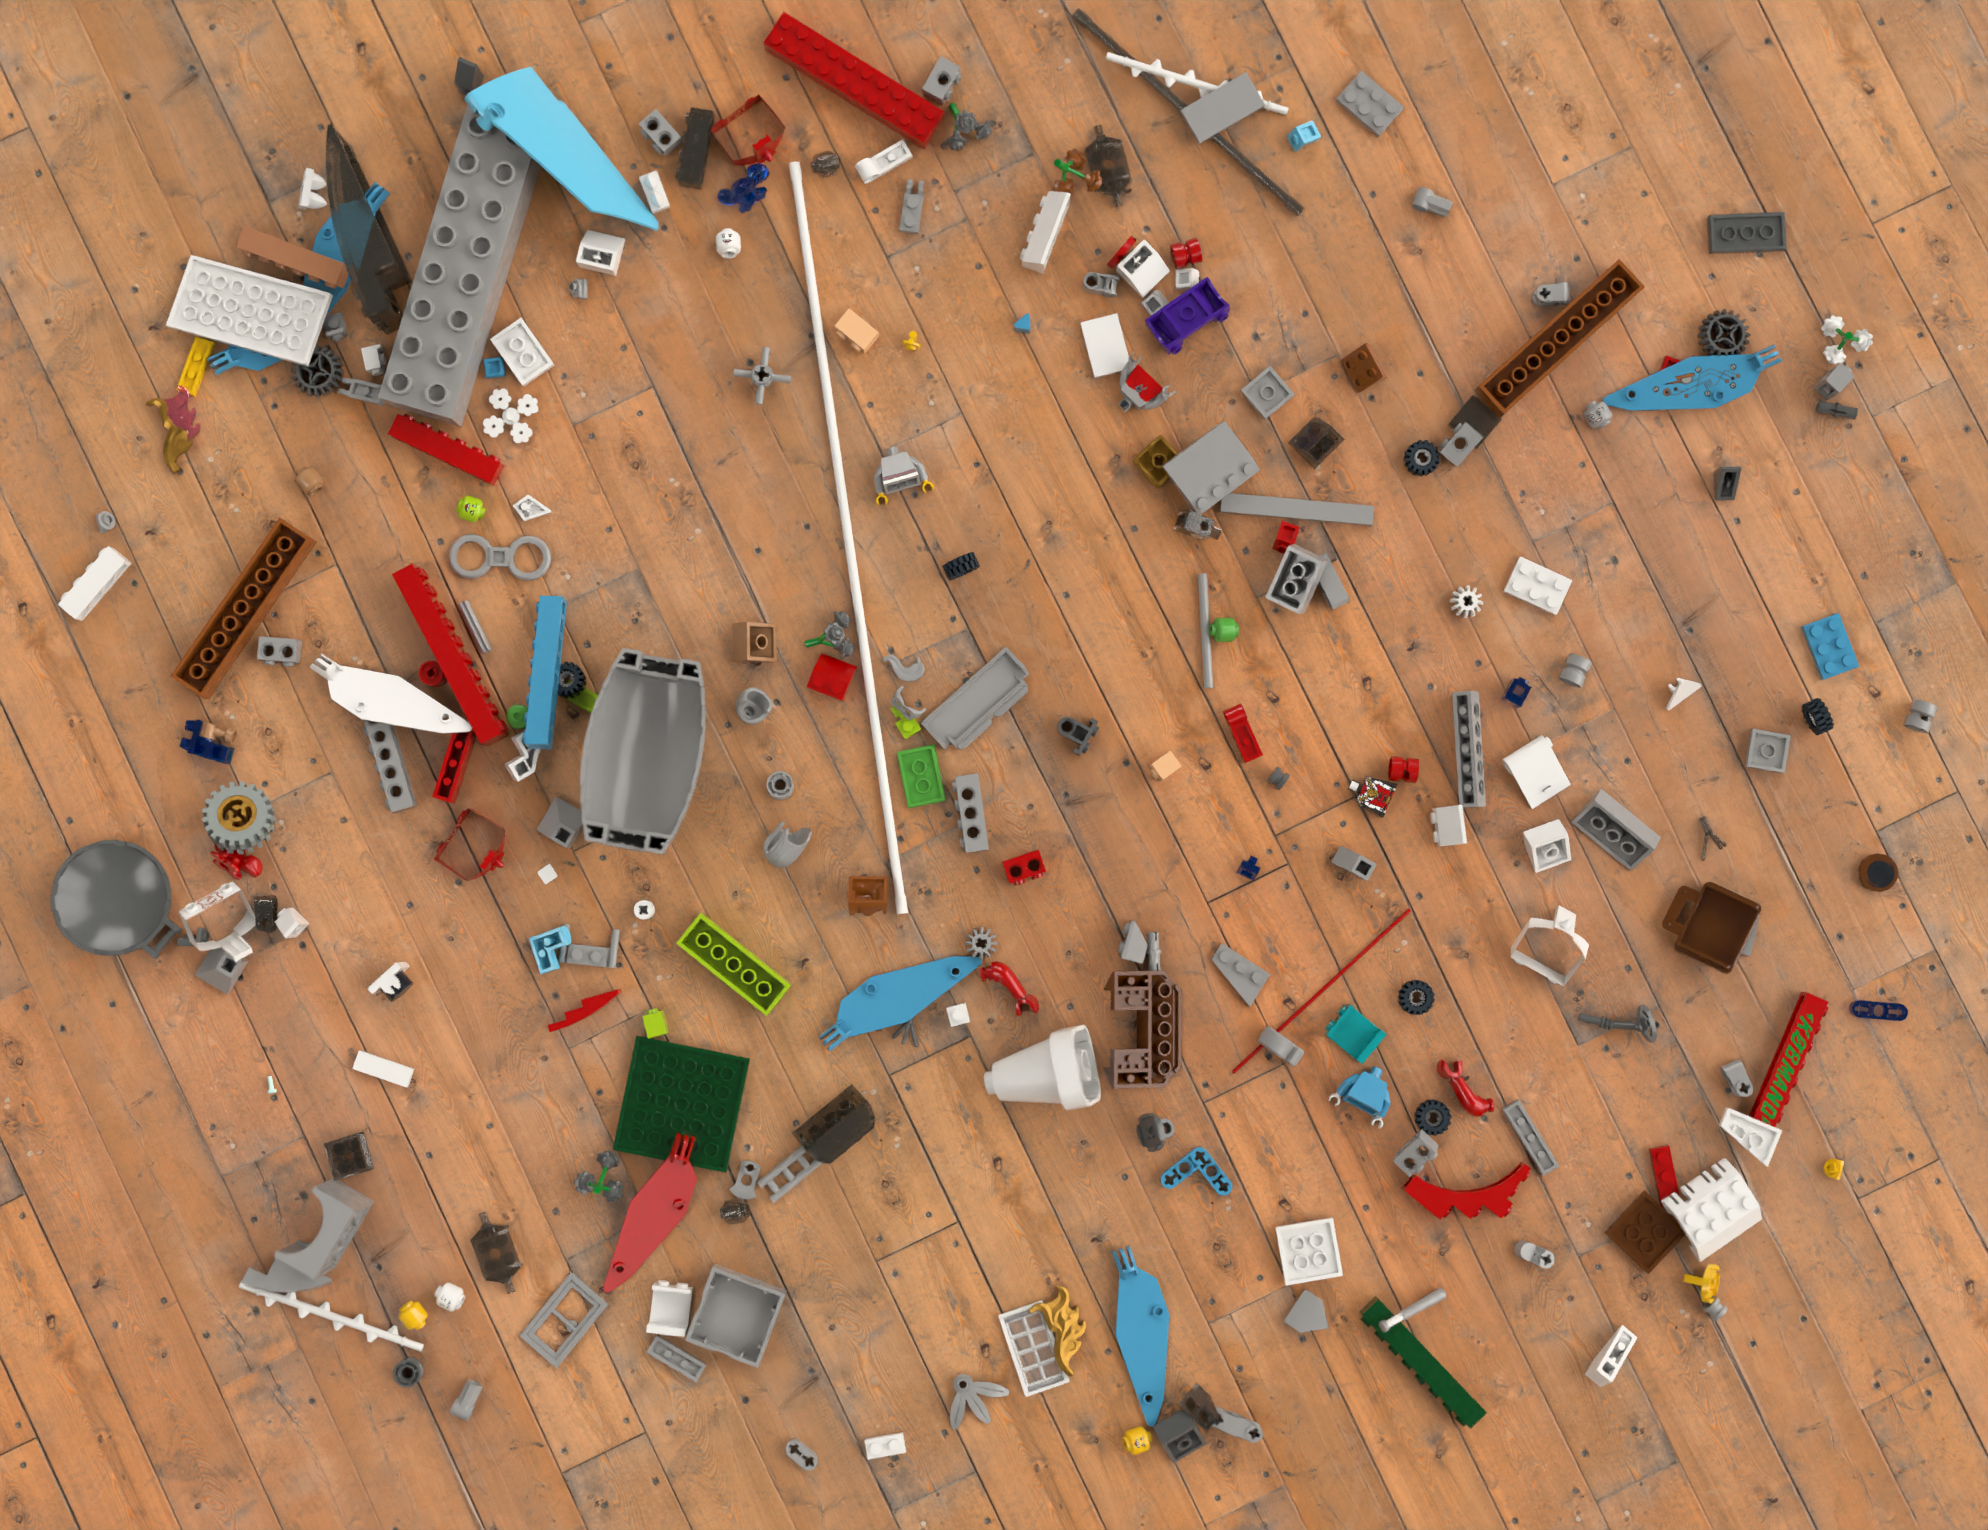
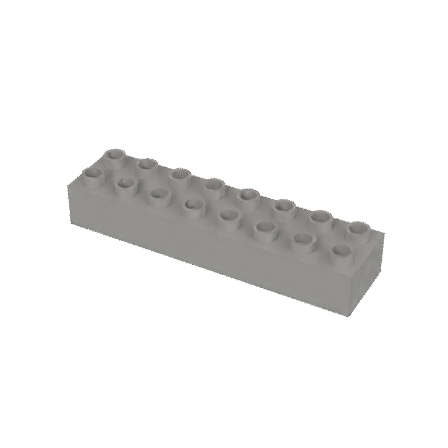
M469 105L466 107L378 398L390 407L462 427L541 167L497 127L493 126L490 131L482 129L476 121L480 113L475 114Z

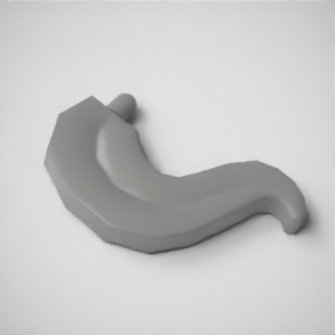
M888 655L883 659L884 662L890 661L897 677L906 682L916 681L923 676L925 671L919 657L916 659L917 663H913L908 668L903 667L894 655Z

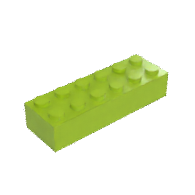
M700 913L676 943L766 1016L771 1013L792 986L789 981L704 913Z

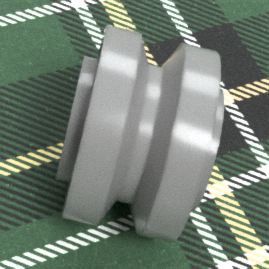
M777 771L769 776L767 791L772 798L785 800L792 795L794 783L788 773ZM781 781L786 786L783 790H777L775 784Z

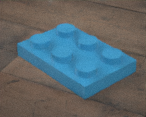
M1839 613L1801 627L1821 680L1860 667Z

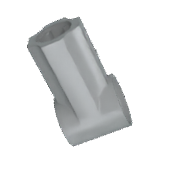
M1418 187L1411 206L1418 211H1429L1446 218L1452 206V201L1434 195V192L1428 188Z
M468 1379L459 1398L454 1402L450 1414L468 1422L483 1386L475 1380Z

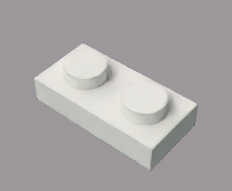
M903 1432L865 1438L868 1459L906 1453Z

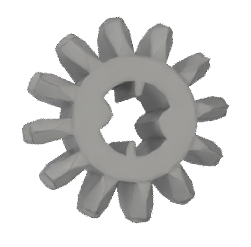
M980 927L979 934L975 928L972 929L975 934L974 937L971 934H967V937L972 939V941H965L966 945L972 944V947L968 948L967 952L975 950L972 957L975 958L977 952H979V958L982 960L984 952L988 958L990 957L988 950L996 952V949L990 947L991 945H998L997 941L991 942V939L995 938L996 935L993 934L989 937L988 934L991 931L989 928L986 934L983 933V927ZM978 938L986 939L987 944L985 943V948L976 946Z

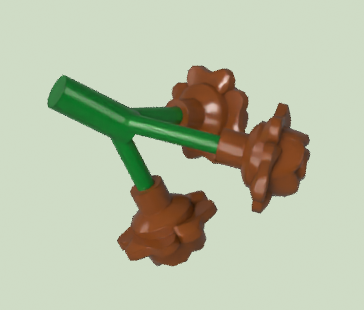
M1076 148L1072 151H1067L1064 162L1060 159H1056L1054 165L1062 170V177L1060 180H1055V185L1053 186V190L1056 192L1074 193L1076 184L1073 183L1072 179L1066 177L1067 172L1075 174L1087 182L1088 192L1098 190L1102 185L1103 178L1100 177L1099 170H1095L1090 175L1078 172V169H1083L1086 159L1083 158L1084 153L1079 152Z

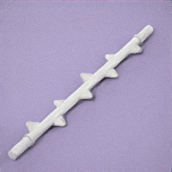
M1109 52L1105 59L1121 64L1124 67H1131L1134 77H1137L1144 71L1164 77L1167 87L1172 86L1177 81L1199 88L1201 97L1228 83L1227 80H1224L1219 86L1197 80L1193 70H1189L1185 75L1164 70L1159 59L1148 65ZM1263 100L1265 103L1263 108L1266 111L1271 110L1287 115L1288 107Z
M240 1282L239 1288L253 1292L257 1296H264L266 1306L270 1307L274 1302L278 1301L298 1308L299 1318L303 1319L306 1315L312 1313L332 1320L334 1330L338 1331L346 1325L366 1332L367 1341L370 1343L377 1337L400 1344L402 1347L406 1346L420 1352L423 1350L424 1344L407 1339L406 1336H399L398 1328L395 1325L388 1331L365 1324L363 1314H359L354 1319L331 1312L329 1302L327 1301L317 1307L297 1300L295 1293L282 1295L277 1292L257 1289Z

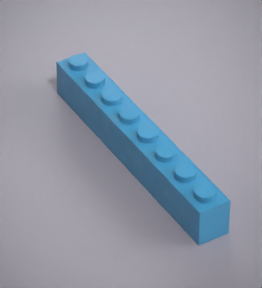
M540 596V600L536 604V612L538 613V618L534 622L536 637L532 641L534 656L530 660L532 675H529L528 678L530 694H527L526 697L528 712L524 716L526 731H523L522 740L529 749L552 750L567 602L563 596Z

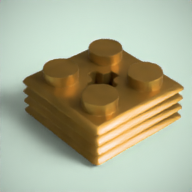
M1159 435L1134 457L1132 462L1158 489L1170 478L1162 466L1178 455V453L1162 435ZM1155 458L1158 460L1163 459L1162 466L1155 465Z

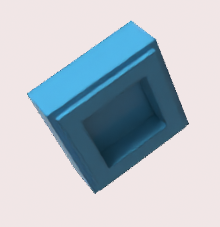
M503 357L483 359L486 379L506 377Z

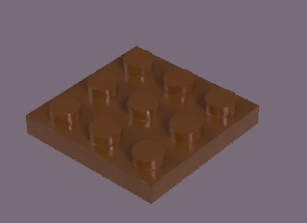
M1643 1191L1604 1232L1647 1274L1686 1235L1680 1224L1646 1191Z

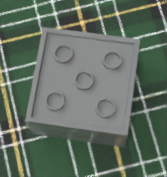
M336 1178L315 1186L311 1191L318 1197L323 1208V1223L316 1239L312 1243L297 1240V1242L277 1250L274 1254L276 1258L314 1280L335 1269L374 1203L372 1199Z

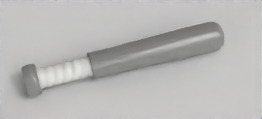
M1439 1288L1399 1311V1314L1387 1321H1380L1379 1326L1381 1330L1387 1332L1391 1326L1402 1320L1405 1321L1444 1300L1446 1292Z

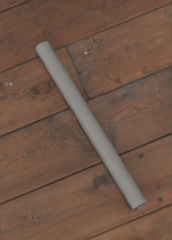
M1207 573L1198 574L1203 684L1204 688H1213Z

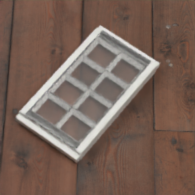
M1042 1300L998 1315L1026 1397L1070 1382L1066 1373L1061 1371L1056 1364L1053 1352L1055 1336L1053 1331H1049L1043 1314L1039 1310H1036L1034 1313L1028 1312L1036 1303H1043Z

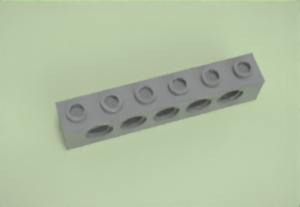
M1452 692L1459 805H1462L1463 808L1486 807L1479 692Z
M364 720L365 726H363L366 737L370 739L369 750L375 756L376 762L374 767L381 776L379 783L381 790L386 793L387 799H385L387 809L391 810V813H398L417 807L394 725L379 722L374 724L372 721ZM383 732L385 734V738L383 741L379 742L377 740L378 733ZM385 750L390 752L388 760H384L382 756ZM391 768H394L396 774L392 779H390L388 776V771ZM399 786L401 789V794L398 797H395L393 794V790L395 787Z

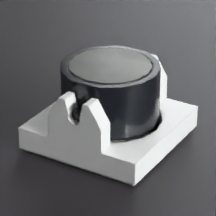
M406 962L393 964L368 987V990L372 994L383 992L391 1002H394L414 984L404 973L410 966Z

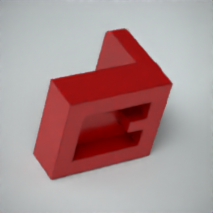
M1282 521L1272 549L1285 553L1288 545L1295 544L1300 527Z

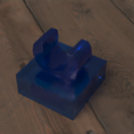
M1250 856L1247 861L1243 860L1238 866L1236 873L1254 880L1260 871V867L1255 866L1258 858Z

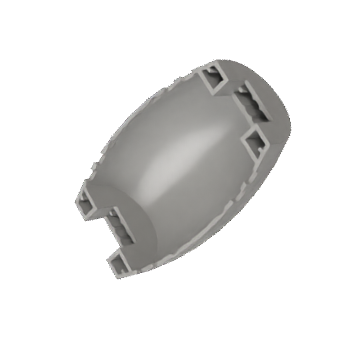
M622 648L596 699L584 741L580 776V801L586 841L649 854L664 855L688 811L702 764L706 729V703L700 662L681 658L680 661L649 656L644 655L642 651Z

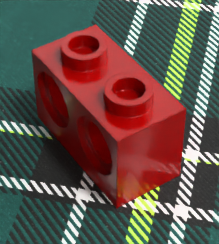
M1039 850L1002 862L1009 884L1013 883L1014 886L1025 883L1024 879L1032 877V880L1043 877V872H1046ZM1031 860L1039 862V869L1037 871L1029 869L1028 863ZM1011 867H1020V876H1011Z

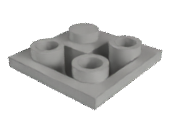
M556 796L537 830L554 842L570 849L583 828L582 811Z
M1129 920V924L1125 923L1122 934L1125 935L1124 942L1120 941L1117 953H1120V958L1143 964L1148 945L1136 922Z
M221 947L210 949L195 976L228 995L248 961L241 958L235 962Z

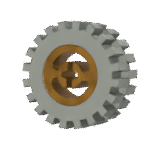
M240 781L239 786H236L235 782H229L230 787L225 788L223 784L219 786L221 790L219 793L215 790L211 793L213 799L207 798L205 801L207 808L203 807L202 809L204 815L202 821L211 841L217 844L219 849L224 850L226 848L227 852L233 854L234 850L237 851L238 855L244 854L243 850L245 849L249 853L254 852L253 847L256 845L260 849L264 846L262 840L268 842L271 838L269 832L273 833L275 830L273 823H276L275 813L268 796H265L262 789L259 788L257 790L256 786L251 783L247 787L246 782ZM232 808L236 815H242L244 821H246L247 824L244 825V822L240 817L237 816L235 818L233 812H231L230 809ZM228 812L229 819L225 821V816ZM252 812V816L249 821L248 813Z

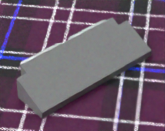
M1005 647L925 718L921 724L944 750L951 744L957 750H963L991 726V719L994 716L1001 717L1027 694L1028 685L1023 679L1030 673L1017 657Z

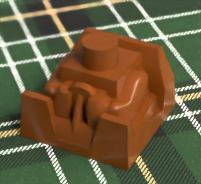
M849 876L848 906L850 916H853L856 912L863 913L865 916H871L881 910L883 914H886L888 877Z

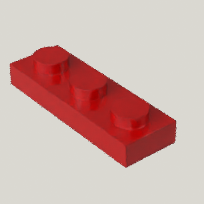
M1669 1145L1649 1149L1659 1202L1662 1207L1664 1206L1661 1201L1668 1196L1671 1198L1670 1194L1673 1192L1680 1197Z

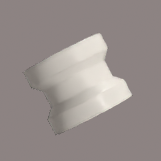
M642 900L634 906V914L639 919H649L654 915L655 907L650 901Z

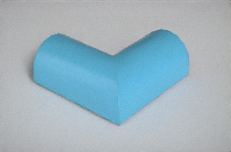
M565 926L529 938L540 975L560 968L554 950L571 943V934Z

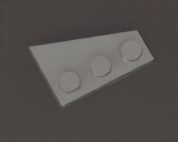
M1223 943L1220 944L1211 958L1250 1007L1271 974Z

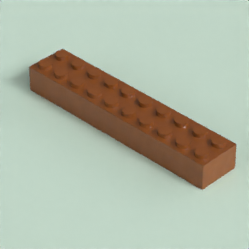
M1618 259L1474 391L1501 418L1632 300L1645 286Z
M279 517L170 677L201 698L209 699L317 541Z

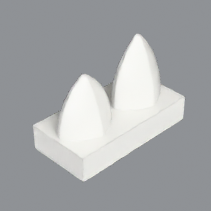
M306 168L304 171L298 209H316L327 205V202L320 195L311 192V190H318L327 185L321 176L314 173L313 169Z
M657 170L640 176L639 179L652 213L670 208Z

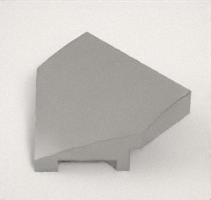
M1305 1289L1284 1322L1300 1333L1329 1329L1324 1308L1325 1304H1323L1321 1299Z

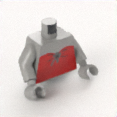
M1133 352L1129 356L1128 362L1120 375V394L1124 398L1117 405L1124 412H1127L1132 405L1138 411L1141 409L1158 408L1168 397L1175 395L1176 390L1170 394L1168 388L1171 384L1163 388L1141 366L1137 365L1135 367L1142 357L1140 356L1138 360H1134L1133 354L1135 352Z

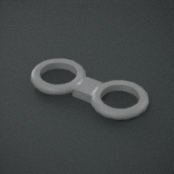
M468 534L455 540L450 548L449 561L454 572L467 579L480 578L491 567H508L510 572L518 579L530 581L536 580L546 573L550 567L551 553L544 541L530 535L516 539L509 547H492L489 541L482 536ZM468 542L479 543L483 546L486 553L485 563L475 571L464 570L460 567L457 560L458 550ZM524 544L537 545L543 554L541 566L536 571L530 573L520 571L514 562L515 552Z

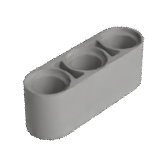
M1323 553L1319 556L1327 559L1328 562L1318 586L1331 610H1334L1350 602V599L1326 553Z

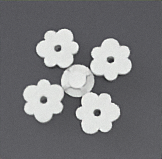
M495 389L493 395L489 397V402L493 404L495 409L501 408L505 410L502 415L503 419L496 416L485 419L483 421L484 432L492 438H496L499 433L504 432L503 426L505 422L513 425V430L510 431V434L513 436L515 443L528 442V437L532 436L533 431L528 428L527 423L521 424L518 422L519 413L526 416L537 413V399L532 398L529 394H525L523 399L518 400L519 406L516 410L515 408H508V402L511 401L508 391L506 389H501L500 391Z

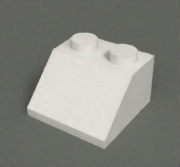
M1462 805L1433 808L1430 818L1431 823L1435 824L1433 840L1434 843H1437V847L1467 843Z
M1559 819L1523 832L1524 844L1535 873L1571 860L1568 833Z

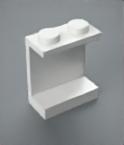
M658 1280V1283H654L652 1285L653 1297L650 1320L647 1324L646 1332L685 1337L688 1331L693 1287H688L689 1284L687 1283L670 1285L669 1281Z

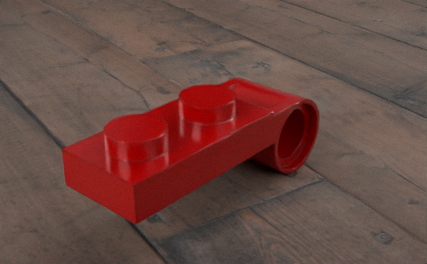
M1240 703L1224 710V717L1244 762L1247 763L1263 756L1242 704Z

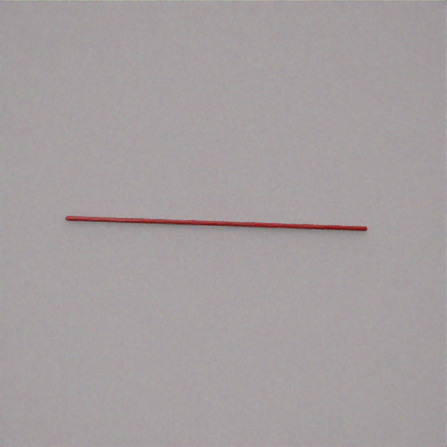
M1407 909L1399 918H1397L1386 930H1384L1374 941H1372L1361 953H1359L1348 965H1346L1336 976H1334L1323 988H1321L1311 999H1309L1276 1031L1278 1033L1282 1031L1293 1019H1295L1318 996H1320L1343 973H1345L1368 950H1370L1381 938H1383L1406 915H1408L1411 912V909ZM1258 1046L1248 1057H1246L1235 1069L1232 1070V1073H1236L1264 1046Z

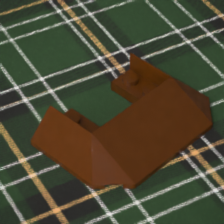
M1112 971L1103 989L1111 991V1010H1137V1048L1110 1049V1067L1103 1068L1112 1089L1165 1087L1170 1082L1169 1079L1172 1075L1177 1073L1182 1067V990L1177 984L1172 982L1166 971Z

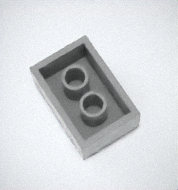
M1296 544L1288 545L1265 598L1298 614L1306 612L1328 560Z

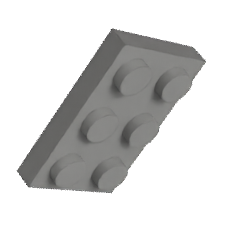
M1362 70L1336 99L1343 108L1377 137L1386 130L1404 109L1398 101Z

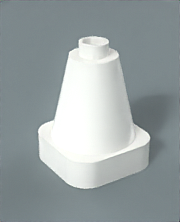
M1085 1025L1063 1028L1052 1032L1050 1038L994 1062L992 1071L985 1072L984 1074L987 1093L989 1095L996 1094L1000 1101L1059 1103L1063 1105L1065 1110L1091 1106L1101 1098L1100 1080L1089 1031Z

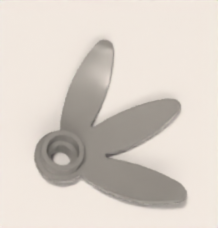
M967 1374L958 1375L953 1382L957 1394L950 1411L951 1428L956 1430L963 1419L966 1400L973 1413L986 1424L990 1423L989 1412L976 1393L989 1397H1003L1009 1395V1390L991 1382H973ZM965 1381L967 1383V1386L962 1388L960 1387L959 1382Z

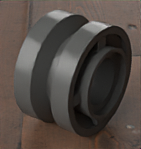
M414 1357L405 1358L395 1366L393 1372L394 1379L402 1387H412L422 1379L424 1367ZM405 1368L412 1370V1377L405 1374Z

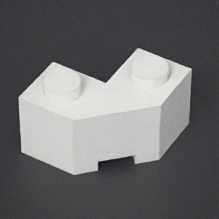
M523 731L511 738L520 755L504 764L513 780L517 782L535 772L538 754L541 750L529 749L522 740Z

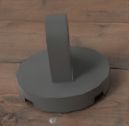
M1154 1113L1142 1114L1138 1119L1140 1122L1137 1125V1136L1141 1145L1147 1147L1149 1152L1161 1150L1165 1144V1139L1174 1134L1175 1128L1169 1119L1160 1120ZM1163 1125L1166 1126V1128H1167V1133H1165V1129H1164V1126H1163Z

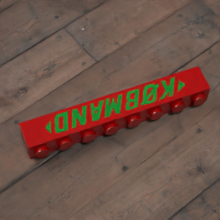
M1801 992L1748 1115L1749 1117L1776 1127V1124L1781 1121L1783 1117L1782 1110L1790 1101V1091L1798 1082L1797 1075L1799 1070H1802L1805 1066V1056L1813 1047L1812 1040L1814 1035H1817L1821 1028L1820 1021L1828 1012V1001L1808 992Z

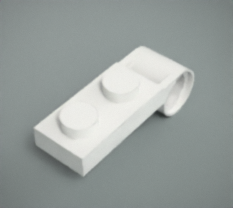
M902 139L872 158H865L859 161L855 168L866 184L913 158V155Z

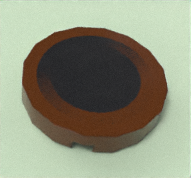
M1885 854L1868 855L1861 861L1858 867L1859 880L1870 891L1882 892L1889 890L1898 879L1896 863Z

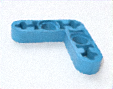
M1203 1147L1193 1148L1165 1170L1160 1177L1161 1184L1167 1189H1172L1199 1169L1219 1195H1228L1232 1191L1231 1181ZM1195 1152H1204L1203 1158L1206 1160V1162L1208 1159H1210L1211 1162L1206 1163L1203 1166V1168H1201L1200 1165H1202L1203 1163L1200 1159L1195 1160ZM1183 1162L1188 1163L1190 1166L1189 1171L1186 1173L1179 1171V1165ZM1208 1166L1216 1167L1217 1173L1214 1176L1206 1174ZM1175 1168L1176 1171H1177V1173H1178L1180 1176H1182V1177L1178 1179V1177H1177V1175H1176V1176L1172 1179V1180H1173V1183H1172V1184H1170V1183H1166V1184H1165V1183H1164V1181L1166 1180L1165 1176H1166V1175L1172 1176L1173 1174H1175V1173L1172 1171V1170ZM1220 1174L1223 1175V1177H1220V1180L1223 1183H1228V1185L1226 1186V1191H1224L1223 1189L1219 1190L1220 1185L1217 1181H1215V1183L1212 1182V1180L1217 1179L1220 1176Z

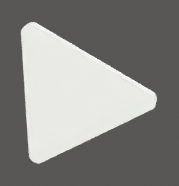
M1677 678V687L1669 684V690L1673 695L1666 709L1668 711L1698 690L1701 684Z

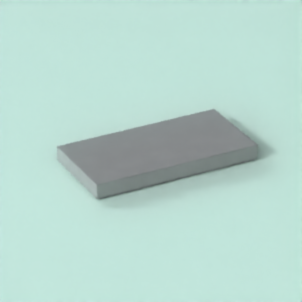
M1247 72L1181 109L1180 112L1197 142L1201 144L1263 108L1265 103Z

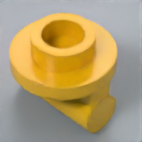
M915 331L909 333V340H902L904 348L910 351L920 349L921 346L916 343L917 333Z
M1833 1158L1827 1160L1824 1165L1825 1174L1830 1178L1840 1180L1844 1161Z

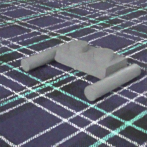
M563 924L570 932L571 924ZM612 929L610 948L578 944L560 947L558 962L616 968L620 930Z

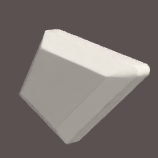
M526 495L513 505L524 521L552 512L530 495Z

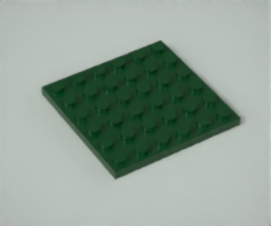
M637 1035L613 1150L666 1160L671 1153L676 1134L680 1133L681 1137L683 1134L688 1135V1141L690 1136L695 1137L689 1157L692 1166L727 1173L750 1058Z

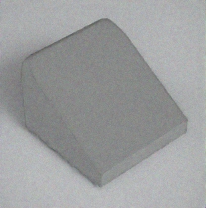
M1155 290L1141 302L1150 315H1153L1170 303L1160 290Z

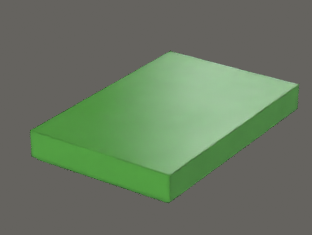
M934 744L897 752L908 808L946 801Z

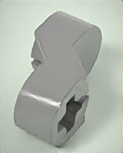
M1524 1240L1517 1242L1514 1252L1516 1256L1546 1269L1554 1264L1555 1258L1553 1253Z

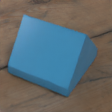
M1026 313L1014 324L1015 332L1030 334L1029 313Z

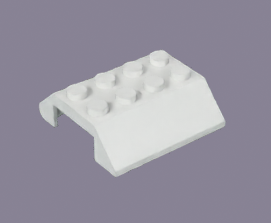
M1725 1158L1718 1161L1717 1165L1711 1166L1712 1171L1719 1179L1715 1180L1707 1171H1704L1702 1176L1698 1175L1686 1183V1186L1680 1188L1682 1194L1688 1199L1686 1202L1675 1192L1670 1194L1671 1198L1668 1196L1661 1201L1666 1211L1675 1216L1691 1242L1688 1246L1698 1262L1703 1261L1762 1220L1759 1203L1740 1173Z

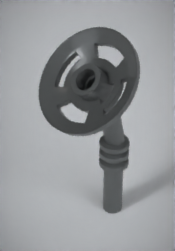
M1645 1005L1638 1007L1635 1023L1613 1021L1612 1018L1609 1020L1608 1017L1602 1016L1599 1018L1583 1013L1578 1015L1579 1021L1596 1024L1600 1028L1604 1027V1029H1607L1608 1027V1030L1613 1028L1641 1031L1644 1038L1650 1043L1655 1042L1657 1038L1654 1018Z

